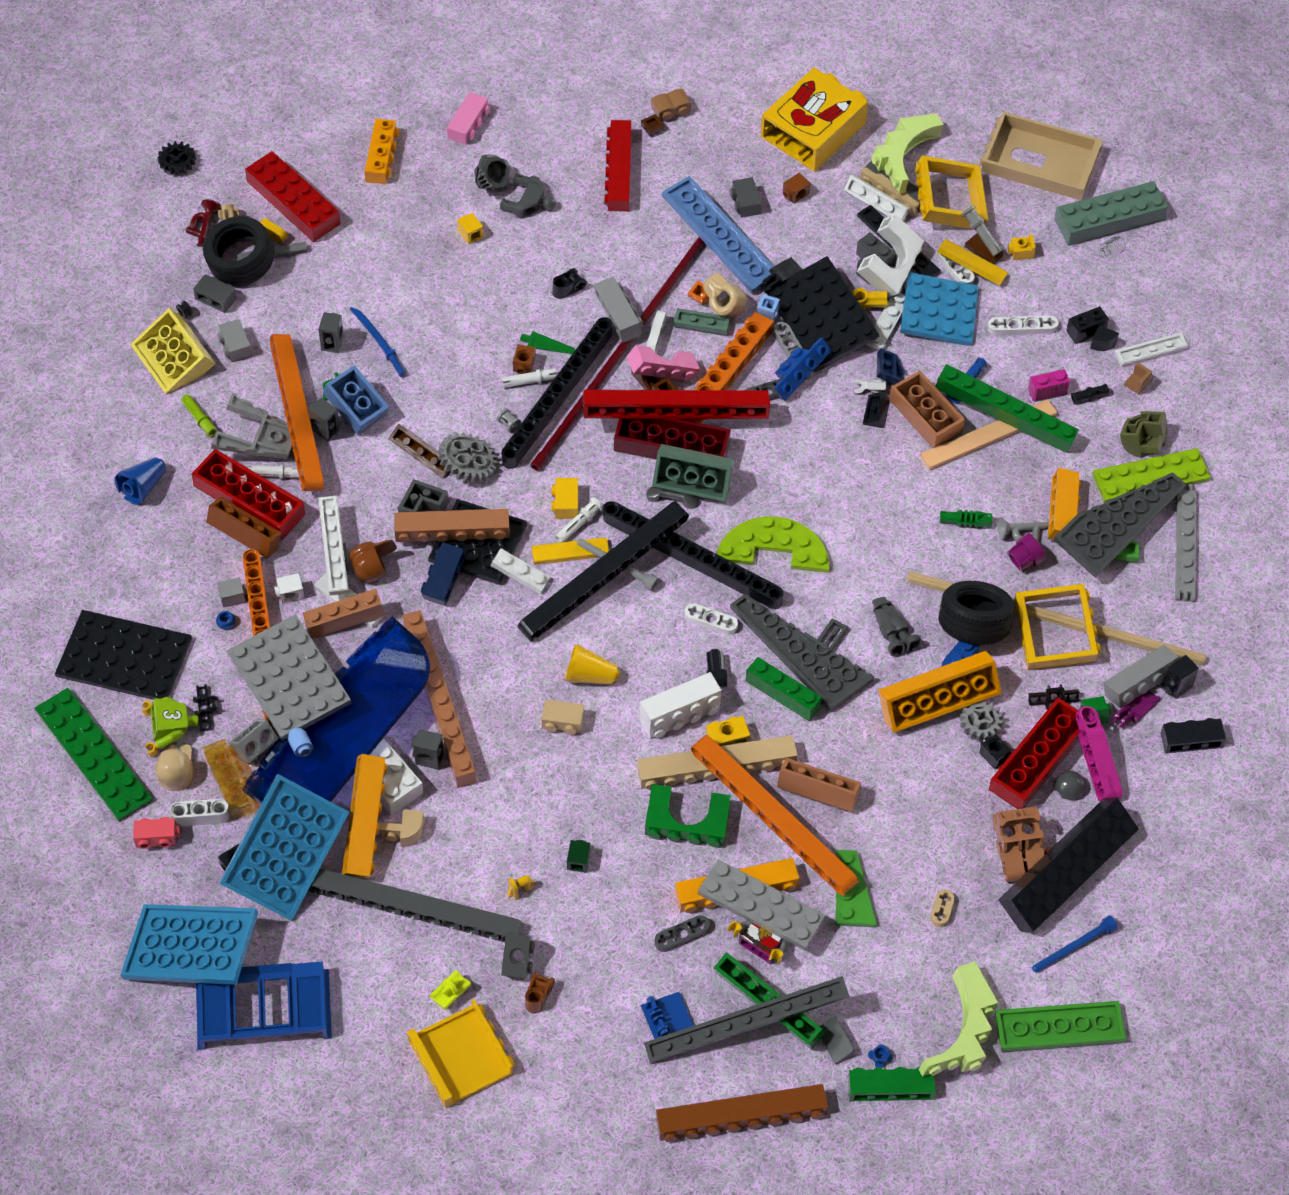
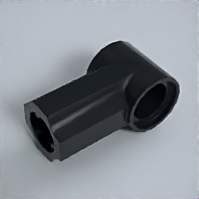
M711 649L709 652H706L707 673H712L719 687H726L727 670L724 668L723 651Z

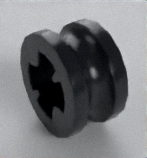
M182 301L181 305H176V309L183 319H186L187 315L191 316L193 314L186 301Z

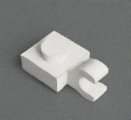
M854 379V383L861 384L859 389L853 390L854 393H861L864 389H869L873 393H880L881 390H886L885 380Z

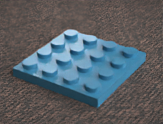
M909 272L906 280L900 333L971 346L978 286Z

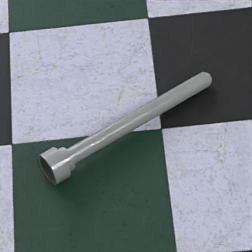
M583 539L577 541L578 546L599 558L606 554V552ZM631 566L624 570V572L642 581V584L645 585L644 587L650 591L655 588L659 581V578L653 574L645 575Z

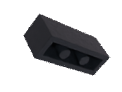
M1207 718L1199 721L1188 720L1179 723L1168 722L1163 724L1160 732L1165 754L1223 748L1226 741L1221 718Z

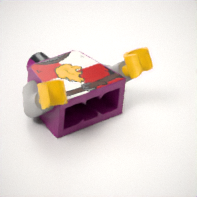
M748 920L741 923L732 921L727 928V931L731 930L734 932L733 937H737L740 934L739 944L770 965L774 959L780 965L782 958L787 954L788 941Z

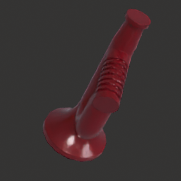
M202 200L201 206L204 208L205 213L199 212L195 214L191 219L190 225L186 228V233L199 237L198 247H203L213 214L221 210L220 203L214 200ZM203 219V224L200 231L196 229L198 221Z

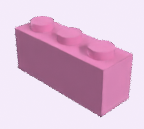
M469 92L447 127V138L467 145L468 141L474 138L476 128H480L484 115L487 116L489 113L488 98Z

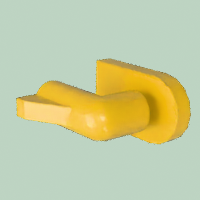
M529 875L516 879V883L513 878H509L507 895L508 897L513 896L516 900L519 898L518 888L523 887L525 891H529L536 883Z

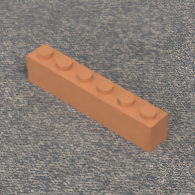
M509 509L394 513L395 541L407 543L414 541L443 542L447 540L464 541L468 539L510 538Z

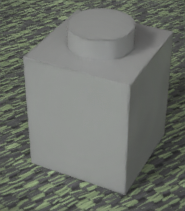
M240 577L217 582L223 608L246 603L244 596L248 595L245 584H241Z

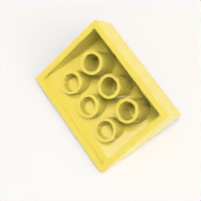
M170 308L130 344L165 394L202 377L216 364L182 316Z

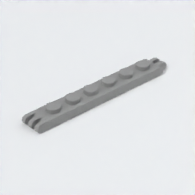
M1188 484V490L1184 488L1176 496L1175 600H1179L1180 594H1183V601H1187V596L1190 595V602L1195 601L1196 490H1192V484Z

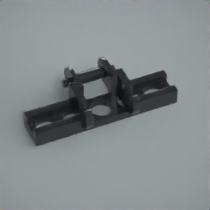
M207 684L201 687L197 685V697H193V702L198 703L199 713L195 711L194 715L199 717L201 732L212 730L210 713H216L220 710L216 706V701L219 698L214 695L208 696ZM205 689V694L201 695L199 690ZM202 706H207L206 709L200 710ZM207 716L208 719L203 720L202 717ZM207 722L208 728H203V723Z
M1062 684L1056 688H1050V685H1048L1046 692L1028 693L1029 705L1045 704V709H1049V702L1056 700L1051 699L1052 694H1057V698L1065 702H1078L1080 700L1079 689L1064 690ZM1076 694L1074 698L1069 697V695ZM1038 697L1036 701L1031 700V698Z

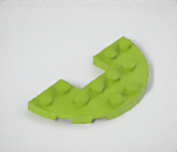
M758 517L737 525L725 535L716 554L735 564L753 565L755 550L792 553L791 569L829 573L828 554L818 536L805 525L784 517Z

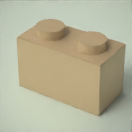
M545 699L541 719L542 729L549 732L563 731L569 735L581 734L584 704Z

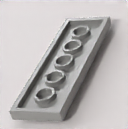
M719 859L698 890V895L805 951L826 916Z

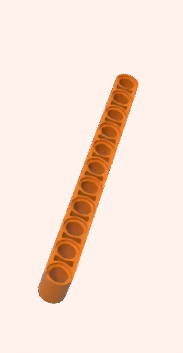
M271 334L270 348L302 491H322L324 484L291 335Z
M249 549L243 554V564L253 636L270 628L260 554L255 549ZM264 713V719L268 721L276 735L279 736L274 727L272 726L271 722L267 718L266 714Z
M704 735L691 746L690 749L693 755L838 894L844 896L858 884L859 881L856 875L710 736Z

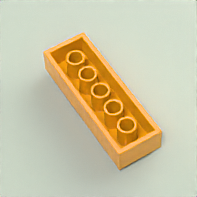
M987 651L878 689L885 723L895 733L1001 694L995 660Z

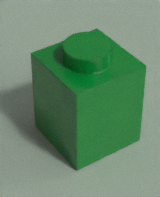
M1104 696L1081 699L1080 708L1084 706L1092 707L1097 711L1101 724H1108L1111 706L1109 703H1106Z

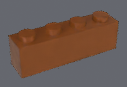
M219 497L209 505L206 523L248 548L257 550L265 558L270 557L278 550L281 538L280 531L222 497Z

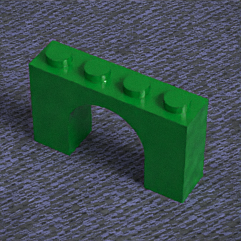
M652 784L645 822V835L653 839L663 837L675 842L684 840L691 844L706 843L712 847L724 846L731 795L711 792L707 816L697 824L685 825L677 822L669 812L672 787Z

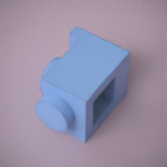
M762 294L757 306L758 313L775 322L779 313L780 299Z

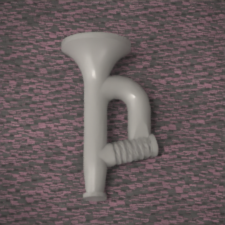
M999 517L997 521V531L1001 540H1004L1007 534L1012 532L1013 538L1017 541L1022 537L1019 533L1020 531L1032 530V536L1039 543L1040 530L1048 529L1049 521L1012 524L1008 523L1003 517Z

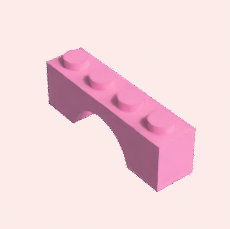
M635 345L626 357L633 373L639 375L690 381L700 370L691 352L678 351L671 360H667L657 355L651 347Z

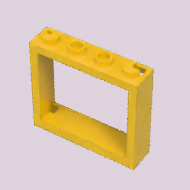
M922 155L919 161L916 162L914 171L917 175L916 185L919 190L918 199L920 200V211L922 212L923 221L971 229L965 216L962 217L961 215L963 211L934 207L930 171L967 178L971 206H975V211L980 218L983 217L985 225L988 221L980 165Z
M1084 583L1015 592L1014 602L1027 670L1097 661L1098 654H1101L1100 644L1096 643L1095 640L1097 629L1096 625H1092L1091 619L1094 618L1092 607L1089 608L1090 594L1089 590H1085ZM1079 595L1090 650L1036 657L1025 602Z

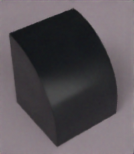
M1099 325L1092 338L1090 349L1096 351L1112 349L1117 344L1119 333Z

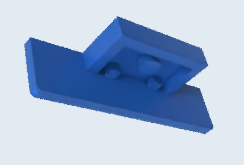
M820 337L809 350L795 349L790 357L781 363L775 374L781 380L774 389L782 400L786 401L831 352L823 338Z

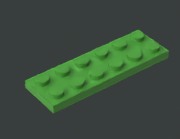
M1119 1001L995 1010L1001 1052L1124 1043L1126 1040Z

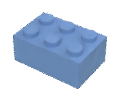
M355 365L328 382L323 391L325 397L338 409L339 414L357 435L386 416L389 409L386 402Z

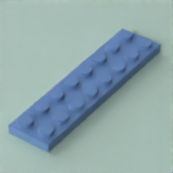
M688 176L662 192L661 196L751 293L760 288L759 285L763 283L762 281L771 275L769 270L774 266L700 186Z

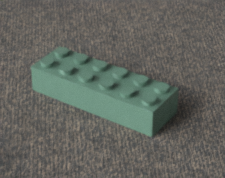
M1152 181L1058 206L1054 220L1067 245L1070 246L1165 220L1168 205L1155 182Z

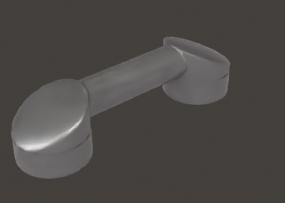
M653 486L646 492V497L651 502H657L661 497L683 501L684 507L688 509H693L698 505V499L695 495L663 490Z

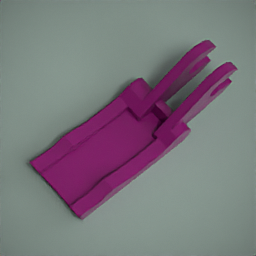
M1148 690L1145 694L1140 695L1119 710L1113 717V722L1116 723L1125 716L1120 722V728H1123L1131 720L1137 723L1161 697L1154 695Z

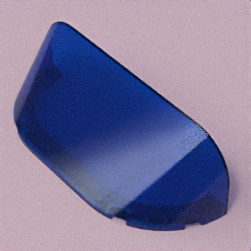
M393 616L385 621L377 632H373L346 660L347 668L342 666L339 671L334 673L350 697L352 704L303 729L313 745L312 752L306 757H297L288 742V738L283 741L279 738L259 762L261 766L254 770L246 780L242 788L246 795L261 804L276 775L279 774L332 802L354 775L357 757L361 754L370 755L422 692L429 678L430 663L424 646Z

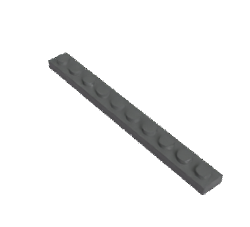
M841 976L644 1042L649 1062L653 1064L849 998L850 996L844 978Z

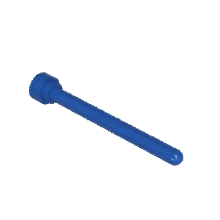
M1108 915L1102 919L1100 926L1033 965L1032 970L1037 973L1099 935L1116 931L1118 929L1117 922L1111 915Z

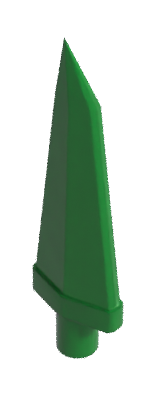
M532 331L531 335L521 334L520 341L528 342L527 346L536 347V349L573 354L575 351L573 347L535 331Z

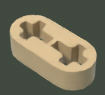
M940 890L936 895L931 913V922L936 927H944L949 922L954 903V895L949 890ZM944 896L948 897L945 906L941 905ZM940 911L943 912L941 921L937 920Z

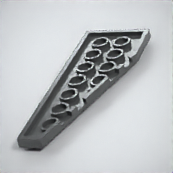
M1170 473L1148 485L1140 486L1138 489L1110 499L1102 505H1097L1088 511L1078 513L1053 540L1096 578L1186 487V484L1174 473Z

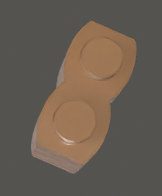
M675 89L668 94H659L651 98V107L661 121H669L675 116H685L691 112V102L684 89Z

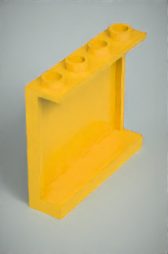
M475 999L471 1000V1006L419 1032H416L414 1028L407 1031V1039L445 1108L513 1075L514 1062L510 1055L506 1056L503 1051L505 1047L502 1040L494 1035L495 1029L491 1021H486L484 1008L481 1004L477 1005Z

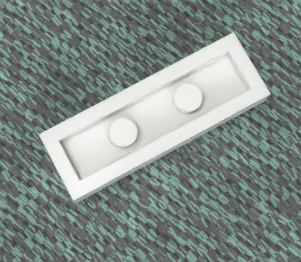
M503 549L499 550L490 565L541 594L550 576Z

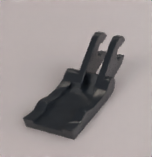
M790 257L769 270L771 275L765 278L759 287H764L775 278L776 280L768 285V289L764 291L766 294L778 283L782 284L790 276L803 269Z

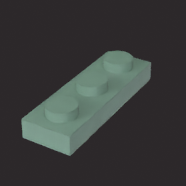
M677 308L673 327L727 335L730 317Z

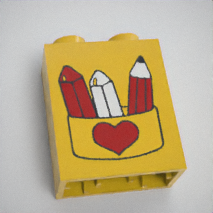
M813 67L762 114L760 137L815 172L866 124L868 101L860 91H851L840 84L833 74H824Z

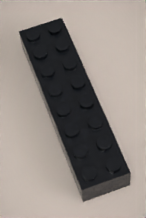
M1118 797L1103 798L998 899L1021 932H1034L1139 830Z

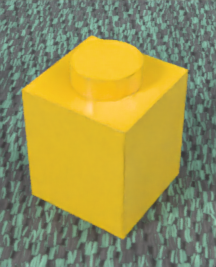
M473 213L457 219L458 231L468 244L484 237L483 226Z

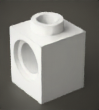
M299 573L276 578L277 586L274 587L276 597L281 598L282 604L304 598Z

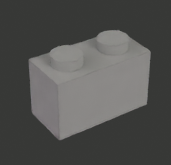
M240 319L218 325L220 332L217 333L220 344L224 343L223 351L225 357L229 356L231 362L252 356L251 346Z

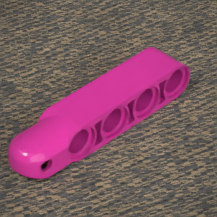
M1084 706L1076 712V722L1079 728L1080 744L1099 802L1103 798L1118 797V799H1121L1123 795L1122 787L1099 715L1092 707Z

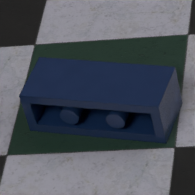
M442 542L441 547L436 549L435 562L433 565H430L427 582H424L421 587V593L425 600L443 606L447 605L466 557L464 549Z

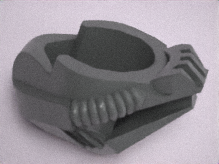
M485 154L481 156L479 164L474 170L477 187L499 193L504 191L510 179L511 167L508 161L497 155Z

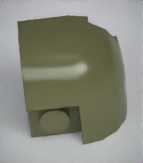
M1140 411V415L1134 416L1131 419L1127 418L1120 433L1123 448L1133 456L1141 458L1144 453L1159 454L1161 447L1165 446L1167 439L1166 412Z

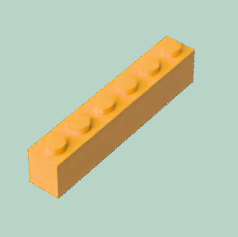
M361 754L357 757L342 874L367 879L373 874L374 863H372V858L377 850V843H374L375 835L378 834L380 827L377 819L382 811L380 796L383 795L385 784L382 781L383 776L387 772V764H385L384 757Z
M793 857L738 869L778 891L790 892L799 886V875ZM707 876L675 882V895L680 913L685 911L686 913H692L699 908L711 909L717 906L712 901L698 895V890Z

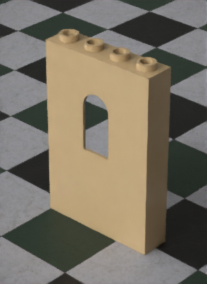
M1003 112L1001 118L996 120V130L991 132V142H987L985 148L986 155L981 157V172L1082 200L1099 157L1103 140ZM1021 148L1046 155L1047 157L1041 168L1014 160L1011 152L1014 149Z

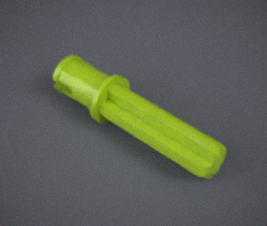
M185 394L181 398V402L197 421V426L202 428L208 437L215 436L217 428L210 421V417L204 414L190 395Z

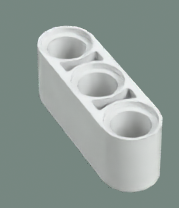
M223 799L175 802L170 807L171 818L175 819L176 826L222 824L230 818L228 803ZM219 810H224L222 813H216ZM178 813H184L181 816H176Z

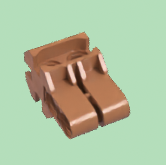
M1037 807L1001 811L993 815V830L996 831L997 835L996 846L1001 857L1006 882L1018 881L1025 872L1044 856L1043 831H1040L1039 821L1041 819ZM1024 825H1029L1032 828L1031 834L1024 832ZM1005 827L1012 830V837H1007L1004 834Z

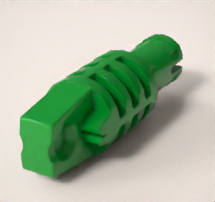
M961 509L957 510V512L940 511V523H955L958 526L964 524V527L967 525L969 527H972V525H975L974 527L992 526L993 516L991 513L973 512V510L968 512V510L962 511Z

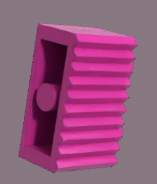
M1065 369L1030 376L1028 390L1033 401L1053 398V396L1056 397L1068 393L1070 379Z

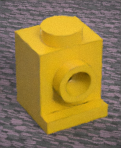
M1029 234V237L1011 238L1007 248L1008 254L1012 255L1013 260L1034 258L1036 247L1033 234Z

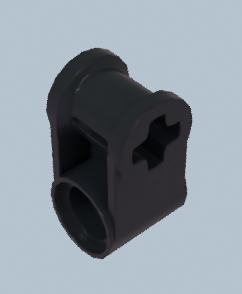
M572 268L553 279L552 294L558 299L565 298L583 289L587 281L580 277L576 268Z

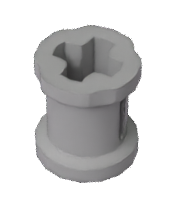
M508 408L502 410L496 419L499 423H503L510 433L521 424V420L515 418Z

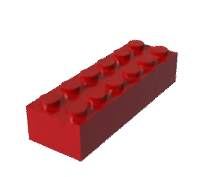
M273 151L245 168L247 182L313 243L341 224L339 211Z
M214 449L191 473L194 487L215 500L219 497L224 498L280 531L281 540L306 515L302 500L219 450Z
M1057 698L991 778L989 791L1016 809L1025 808L1079 741V728L1076 722V712L1078 710L1062 699Z

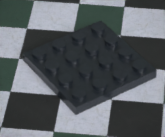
M457 499L451 511L482 510L488 508ZM509 515L510 538L468 539L464 541L447 540L443 542L464 549L466 557L460 572L500 584L504 573L490 565L500 549L512 555L514 554L527 527V521ZM436 541L428 557L429 562H435V552L438 547H441L442 541Z

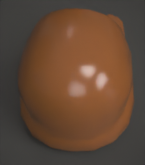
M385 540L379 543L368 541L355 546L349 553V559L356 577L366 583L383 578L387 572L382 557L397 549L393 540Z

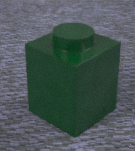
M570 840L567 870L587 873L591 843L584 840Z

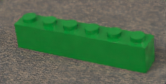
M727 952L713 967L721 978L755 1005L781 997L780 994ZM803 1013L777 1022L811 1050L825 1035L823 1029Z

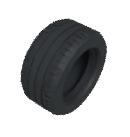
M235 216L222 220L209 231L204 240L203 256L213 276L225 284L232 286L251 284L263 277L274 261V246L266 228L262 223L250 217ZM251 241L255 243L253 251L241 260L226 261L222 259L224 252L237 242Z
M960 581L952 584L943 592L938 620L942 629L959 641L975 645L995 644L1009 635L1015 612V604L1006 591L993 584L981 581Z

